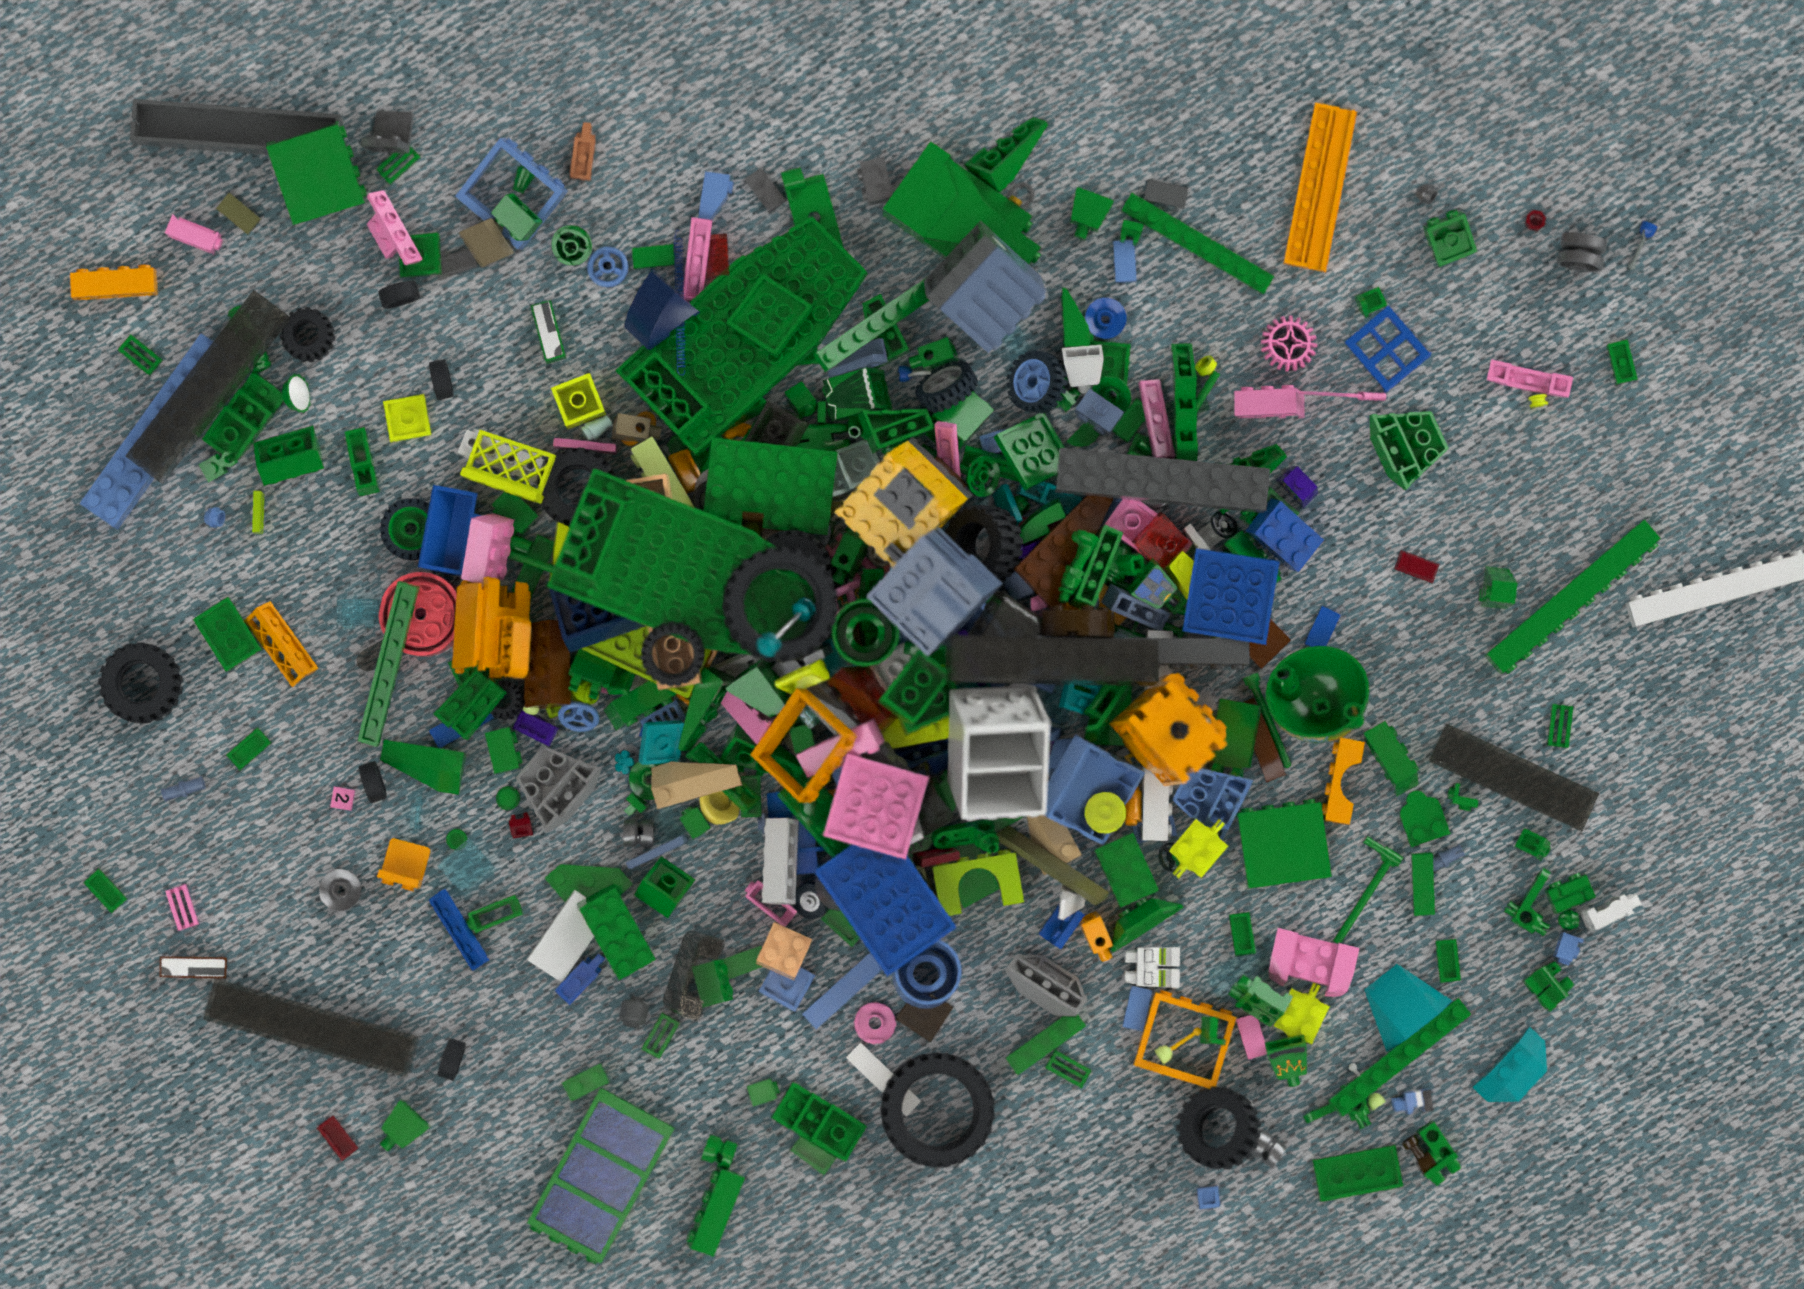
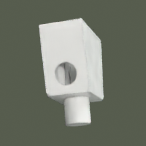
M1101 345L1062 348L1064 365L1070 386H1078L1080 393H1087L1090 385L1100 383L1104 360Z

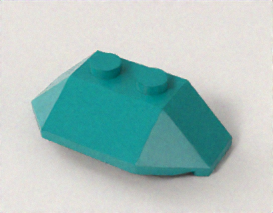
M1529 1026L1472 1088L1487 1102H1519L1547 1072L1545 1040Z

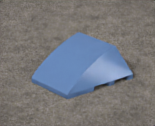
M1201 768L1196 773L1187 774L1190 779L1185 784H1180L1173 801L1189 817L1197 819L1204 826L1211 828L1220 819V824L1223 822L1225 825L1217 834L1223 841L1254 780Z

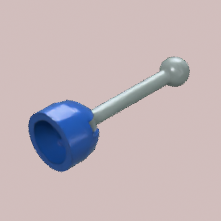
M1642 221L1639 231L1642 239L1632 262L1628 264L1630 270L1636 268L1635 263L1646 238H1650L1656 233L1658 227L1650 222Z

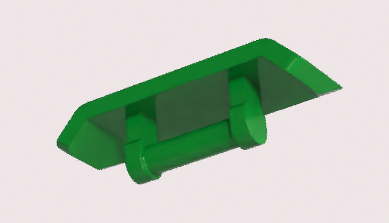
M1129 668L1123 670V685L1121 688L1108 680H1104L1101 689L1089 707H1086L1084 710L1088 717L1098 721L1096 725L1085 727V740L1094 742L1099 739L1129 694L1132 680ZM1110 691L1116 695L1102 715L1096 712V710Z

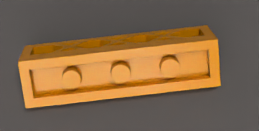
M271 601L257 607L244 620L292 687L319 669ZM255 617L259 620L260 627L253 621ZM267 635L272 638V644L268 642ZM279 651L284 655V661L279 657ZM291 668L294 669L298 675L296 679L291 674Z

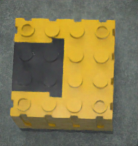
M914 437L887 453L883 458L884 460L878 463L870 472L871 475L866 477L859 484L857 490L852 492L843 502L844 504L835 511L839 517L842 516L846 520L845 523L854 532L857 531L860 534V538L876 549L875 552L884 561H888L891 564V568L897 563L884 552L891 542L906 554L923 535L925 536L937 527L942 530L973 496L924 447H921Z

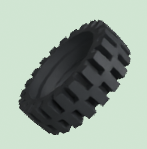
M674 621L662 623L660 626L653 628L643 642L641 650L643 668L646 669L648 676L650 675L654 681H659V684H667L671 687L673 685L681 686L683 683L686 684L691 679L693 680L701 670L705 656L704 644L701 637L689 625L685 626L681 622L674 623ZM664 635H680L687 639L693 647V662L685 671L676 674L666 673L659 669L653 661V646Z

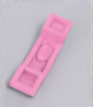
M1491 359L1487 380L1539 394L1569 398L1573 377L1517 367L1511 363Z

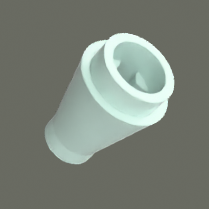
M605 415L602 418L584 423L580 430L587 441L593 440L595 442L613 425L609 417Z

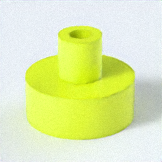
M1208 355L1196 363L1195 369L1200 376H1210L1216 368L1217 362L1212 356Z

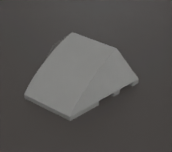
M542 746L516 776V780L547 833L567 822L596 787L602 768Z

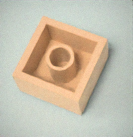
M774 922L756 964L794 981L812 939Z

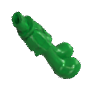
M1079 529L1078 531H1073L1071 538L1078 544V550L1071 564L1066 565L1065 573H1063L1061 587L1058 588V591L1061 592L1058 601L1067 603L1070 595H1074L1081 583V577L1085 574L1082 571L1084 564L1100 540L1094 534Z

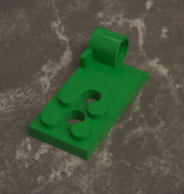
M801 167L781 172L794 225L808 219L811 213H818L820 215L818 223L844 248L824 174L804 179Z

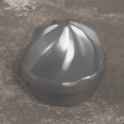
M1423 184L1417 188V198L1421 203L1430 205L1437 197L1438 190L1434 189L1432 184Z

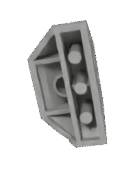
M1016 954L1005 969L1020 994L1053 1015L1077 1016L1087 1002V997L1084 995L1079 978L1044 955Z

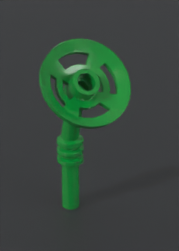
M923 444L921 446L924 447L933 456L934 459L937 457V451L935 449L927 446L926 444ZM986 455L979 456L971 462L969 467L960 464V473L966 475L967 486L973 495L986 497L995 491L1000 479V470L997 462L992 457ZM984 461L990 464L991 470L986 464H983ZM992 477L990 485L985 489L984 485L987 483L988 478Z

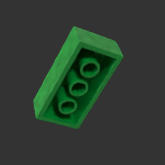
M614 883L577 903L580 913L618 980L656 960Z

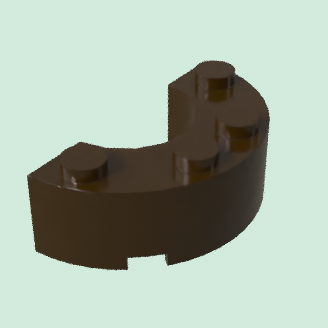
M1051 606V610L1043 611V636L1114 638V612H1110L1108 607H1096V610H1094V606H1081V610H1064V606Z

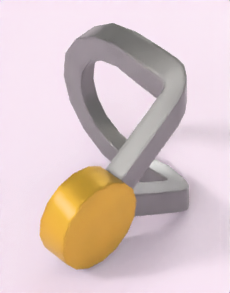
M1019 182L1011 188L1006 198L1026 211L1034 199V190L1030 184ZM1020 186H1024L1030 191V198L1024 205H1022L1021 200L1013 196L1014 191Z

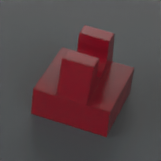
M528 812L523 813L524 818L516 819L515 814L511 815L509 828L513 839L533 836V828Z

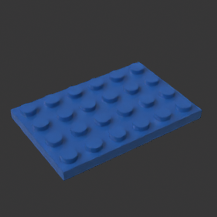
M852 844L814 871L886 976H889L957 928L907 856L906 859H902Z

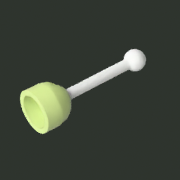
M1351 1063L1349 1070L1358 1077L1360 1073L1357 1070V1065ZM1372 1093L1367 1100L1372 1111L1386 1102L1379 1093Z

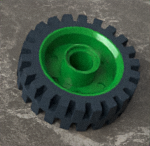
M406 498L395 502L385 511L380 522V536L386 548L393 555L404 560L415 561L420 558L429 504L416 498ZM415 524L417 527L416 532L412 535L407 534V526Z

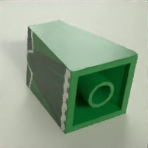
M866 367L823 380V394L827 398V412L832 421L848 420L851 417L857 416L862 410H893L884 369Z

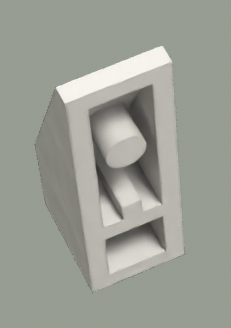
M1061 884L1059 898V919L1062 920L1085 906L1086 900L1063 884Z

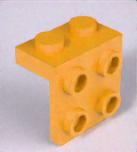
M392 838L388 845L382 870L379 869L377 878L382 879L381 883L391 886L394 885V882L402 884L401 888L409 891H414V888L420 889L431 852L430 848Z

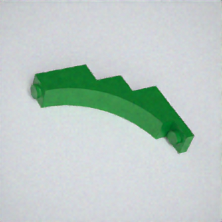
M1192 343L1171 344L1174 395V459L1197 461V377Z

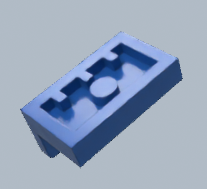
M1058 904L1040 930L1039 935L1057 948L1062 949L1085 914L1078 910L1063 920L1059 919Z

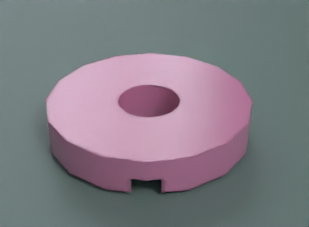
M878 1002L868 1003L862 1006L856 1013L854 1020L855 1031L867 1043H883L894 1033L896 1027L895 1016L892 1010L885 1004ZM872 1017H878L881 1020L880 1028L872 1029L869 1026V1020Z

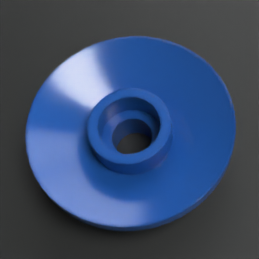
M1112 298L1095 300L1089 305L1085 314L1089 331L1101 339L1116 337L1123 331L1126 325L1127 317L1124 307ZM1108 316L1109 322L1103 323L1101 318Z

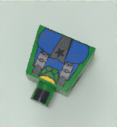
M1153 558L1147 563L1143 573L1138 574L1127 587L1133 597L1157 609H1160L1165 603L1173 608L1180 600L1174 594L1178 588L1177 585Z

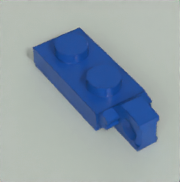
M599 953L593 960L589 957L583 960L555 989V992L571 1005L602 971L599 965L606 958Z

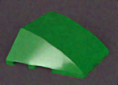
M1432 411L1369 415L1370 440L1388 478L1403 490H1407L1413 482L1449 449Z

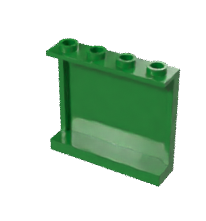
M336 121L334 125L279 142L274 140L266 143V148L293 225L365 203L364 197L367 196L364 184L360 185L359 183L360 171L357 165L353 166L351 158L354 157L351 145H346L344 138H347V133L344 125L340 126L339 121Z
M1315 799L1303 800L1302 805L1287 802L1282 803L1280 808H1274L1273 804L1261 806L1262 810L1253 811V807L1240 809L1241 813H1237L1236 817H1238L1247 889L1332 877L1321 802L1316 803Z

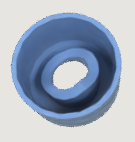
M938 940L892 973L895 990L906 1003L914 1007L923 1009L937 1007L946 1002L957 989L961 979V964L955 951L945 942ZM931 950H934V951L938 952L939 954L943 955L944 958L941 957L940 955L934 953V952L931 951ZM923 962L933 964L939 974L938 980L929 986L919 984L913 977L914 968ZM932 994L939 998V1000H935L928 995Z

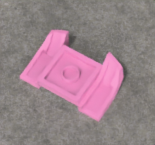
M1278 928L1269 966V978L1275 983L1284 986L1289 976L1327 986L1325 996H1342L1348 991L1352 981L1359 948L1341 943L1334 944Z

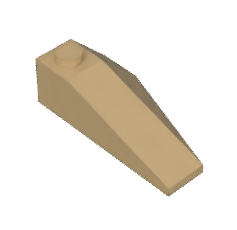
M669 762L652 767V792L657 809L742 785L737 765Z
M1044 815L1037 817L1027 816L1031 841L1065 863L1082 855L1067 827Z

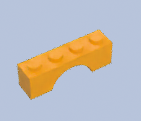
M1339 738L1338 742L1334 741L1332 754H1335L1334 762H1330L1328 769L1331 780L1330 783H1326L1324 795H1328L1326 804H1322L1324 821L1350 825L1354 804L1344 796L1341 790V778L1350 766L1362 762L1365 742L1346 738Z

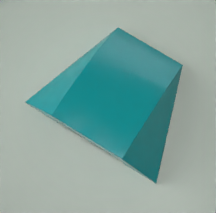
M1398 964L1394 965L1364 989L1386 1052L1407 1040L1452 1002L1451 999Z

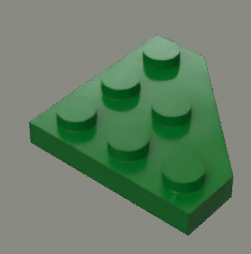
M560 864L545 877L546 881L565 903L574 890L585 897H589L614 883L618 892L622 895L633 885L620 868Z

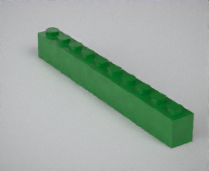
M1645 519L1641 521L1484 656L1500 675L1504 672L1507 674L1512 672L1517 667L1515 663L1518 660H1526L1533 654L1532 648L1536 645L1541 647L1549 640L1546 636L1552 631L1554 634L1564 627L1562 623L1567 618L1570 620L1574 619L1580 613L1578 610L1583 605L1587 607L1596 600L1594 595L1599 591L1603 594L1612 586L1610 582L1614 578L1617 580L1622 578L1627 573L1625 569L1629 565L1634 567L1643 560L1642 554L1646 551L1651 553L1659 546L1656 542L1661 539Z

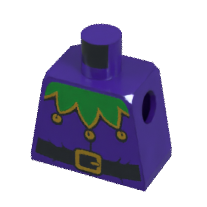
M1290 466L1276 480L1302 508L1306 507L1318 495L1316 484L1298 466Z

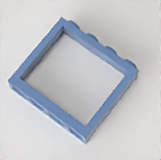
M509 137L508 139L500 138L455 197L482 220L488 218L495 219L491 214L492 211L469 193V191L500 151L504 149L554 191V194L537 214L543 221V224L567 194L568 190L564 188L565 185L560 179H554L548 174L550 171L541 164L538 166L532 161L534 159L532 155L526 151L522 152L517 148L518 144L515 141H512ZM542 224L526 241H517L509 234L510 231L505 226L503 227L502 235L504 238H508L515 248L523 249Z

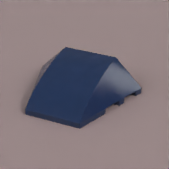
M651 268L629 308L624 328L648 350H651L670 336V332L677 326L682 327L685 324V320L692 315H698L700 312Z

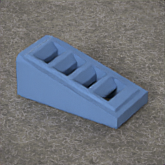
M675 700L641 719L640 722L642 726L645 722L651 720L652 722H657V716L662 721H666L662 714L664 712H667L671 721H683L686 719V716ZM671 708L675 709L679 718H674L670 711Z

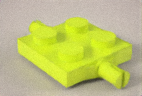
M1195 819L1169 850L1180 863L1176 870L1172 872L1173 875L1177 874L1176 877L1178 879L1186 870L1192 871L1202 878L1228 848V845L1217 834L1225 825L1223 822L1220 824V819L1211 828L1204 826Z
M1312 983L1308 994L1300 993L1291 988L1289 994L1293 998L1285 1013L1274 1024V1027L1282 1030L1287 1035V1038L1304 1034L1305 1042L1311 1045L1330 1007L1321 1003L1316 998L1321 987L1317 984L1313 992L1316 983Z

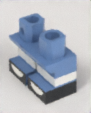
M1427 1088L1402 1092V1097L1391 1098L1393 1111L1395 1112L1405 1111L1409 1115L1413 1112L1414 1107L1420 1106L1424 1112L1434 1111L1431 1091Z

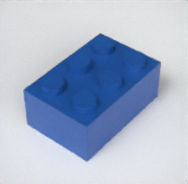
M1272 498L1267 503L1266 511L1259 513L1245 530L1287 568L1296 572L1302 569L1324 541L1321 536L1285 504Z

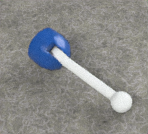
M898 366V373H900V377H898L899 382L910 381L913 375H930L932 370L913 371L909 366Z

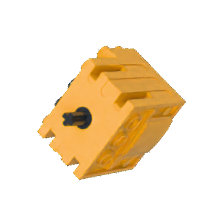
M1178 672L1160 676L1109 723L1123 739V743L1135 759L1144 768L1151 771L1163 786L1185 784L1190 779L1187 774L1198 772L1205 762L1215 756L1212 751L1221 750L1227 745L1224 741L1227 729L1225 724L1212 716L1213 711L1208 705L1203 704L1201 706L1196 704L1199 695L1194 689H1189L1184 684L1185 679Z

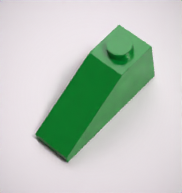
M1062 288L1063 348L1093 345V333H1089V325L1068 289Z

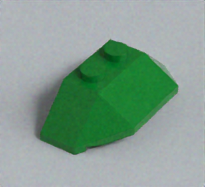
M1145 897L1135 903L1137 908L1130 911L1127 908L1118 914L1119 919L1116 920L1112 937L1113 946L1110 947L1111 953L1116 952L1184 907L1182 904L1155 898L1148 900Z

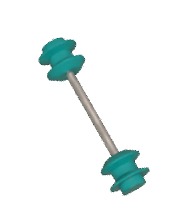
M800 598L792 607L795 616L776 635L765 633L757 641V647L761 654L768 657L773 656L781 647L778 638L797 619L808 621L815 614L816 608L811 600Z

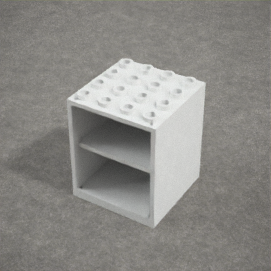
M1034 685L950 690L947 781L962 819L972 821L977 818L996 819L998 817L1017 818L1018 816L1037 817L1039 815H1046L1050 722Z

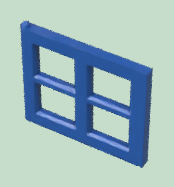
M1389 305L1344 342L1383 387L1384 393L1391 390L1432 354L1427 351ZM1387 317L1401 332L1388 344L1374 329ZM1369 332L1383 347L1370 359L1356 344ZM1406 339L1419 353L1407 365L1393 351ZM1388 354L1401 368L1389 380L1375 366Z

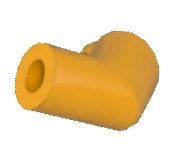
M742 423L727 430L722 434V437L724 439H733L736 436L744 437L751 428V425Z

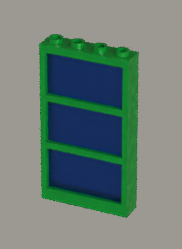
M601 1087L528 1219L527 1224L531 1225L529 1229L538 1234H541V1232L549 1235L548 1239L556 1244L562 1242L568 1245L567 1250L574 1254L580 1252L586 1255L585 1259L596 1265L597 1262L601 1264L675 1127Z

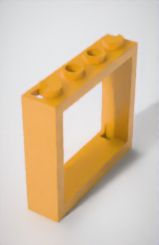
M796 688L750 755L799 802L811 803L818 797V792L823 785L828 783L830 775L835 768L840 766L845 754L852 749L854 741L858 736L808 689ZM808 704L841 735V738L804 789L771 755Z
M1160 990L1159 993L1154 992L1133 1065L1209 1089L1211 1086H1216L1237 1017L1232 1016L1233 1012L1221 1008L1220 1012L1212 1010V1005L1200 1002V1006L1192 1004L1193 999L1183 996H1180V999L1172 998V993ZM1160 1001L1228 1021L1223 1039H1226V1046H1220L1211 1080L1143 1060Z

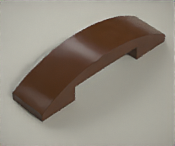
M1254 698L1243 702L1257 705ZM1260 713L1254 753L1267 783L1286 774L1271 734Z

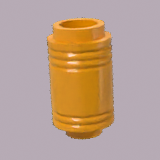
M1140 787L1136 788L1131 799L1125 805L1126 819L1124 822L1127 826H1136L1138 822L1142 821V791H1140Z

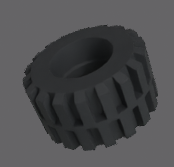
M305 307L303 310L298 308L296 309L297 312H290L288 319L285 317L283 320L285 323L280 327L282 334H280L281 343L286 351L295 359H299L302 362L309 361L310 363L316 359L319 361L323 359V355L327 356L329 354L328 350L334 346L332 343L333 340L335 341L334 327L329 319L319 310H312L310 307ZM305 324H314L319 329L317 340L309 346L298 344L296 341L298 329Z

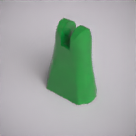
M789 424L792 446L836 451L851 445L850 439L834 441V435L848 432L846 424Z

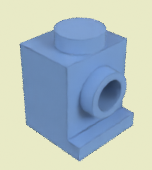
M1564 932L1560 933L1553 957L1558 958V963L1569 966L1570 962L1576 959L1579 954L1580 947H1577L1578 943H1583L1584 939Z

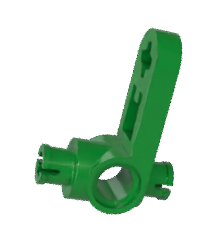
M984 818L940 827L931 836L933 844L938 849L972 843L989 854H992L991 850L993 853H996L999 849V837L995 832V823Z
M1544 867L1537 874L1520 904L1516 905L1510 900L1507 904L1508 907H1505L1503 911L1512 916L1510 921L1518 927L1525 929L1531 934L1536 931L1541 936L1546 934L1547 931L1545 930H1548L1550 925L1542 921L1543 916L1535 912L1531 905L1551 873ZM1523 911L1530 915V920L1527 923H1523L1520 920V915Z
M1341 1085L1340 1089H1343L1346 1085ZM1366 1099L1360 1103L1357 1109H1352L1348 1112L1351 1121L1356 1120L1359 1129L1364 1128L1365 1125L1372 1124L1367 1116L1370 1110L1366 1104ZM1329 1102L1304 1114L1303 1118L1307 1124L1336 1110Z

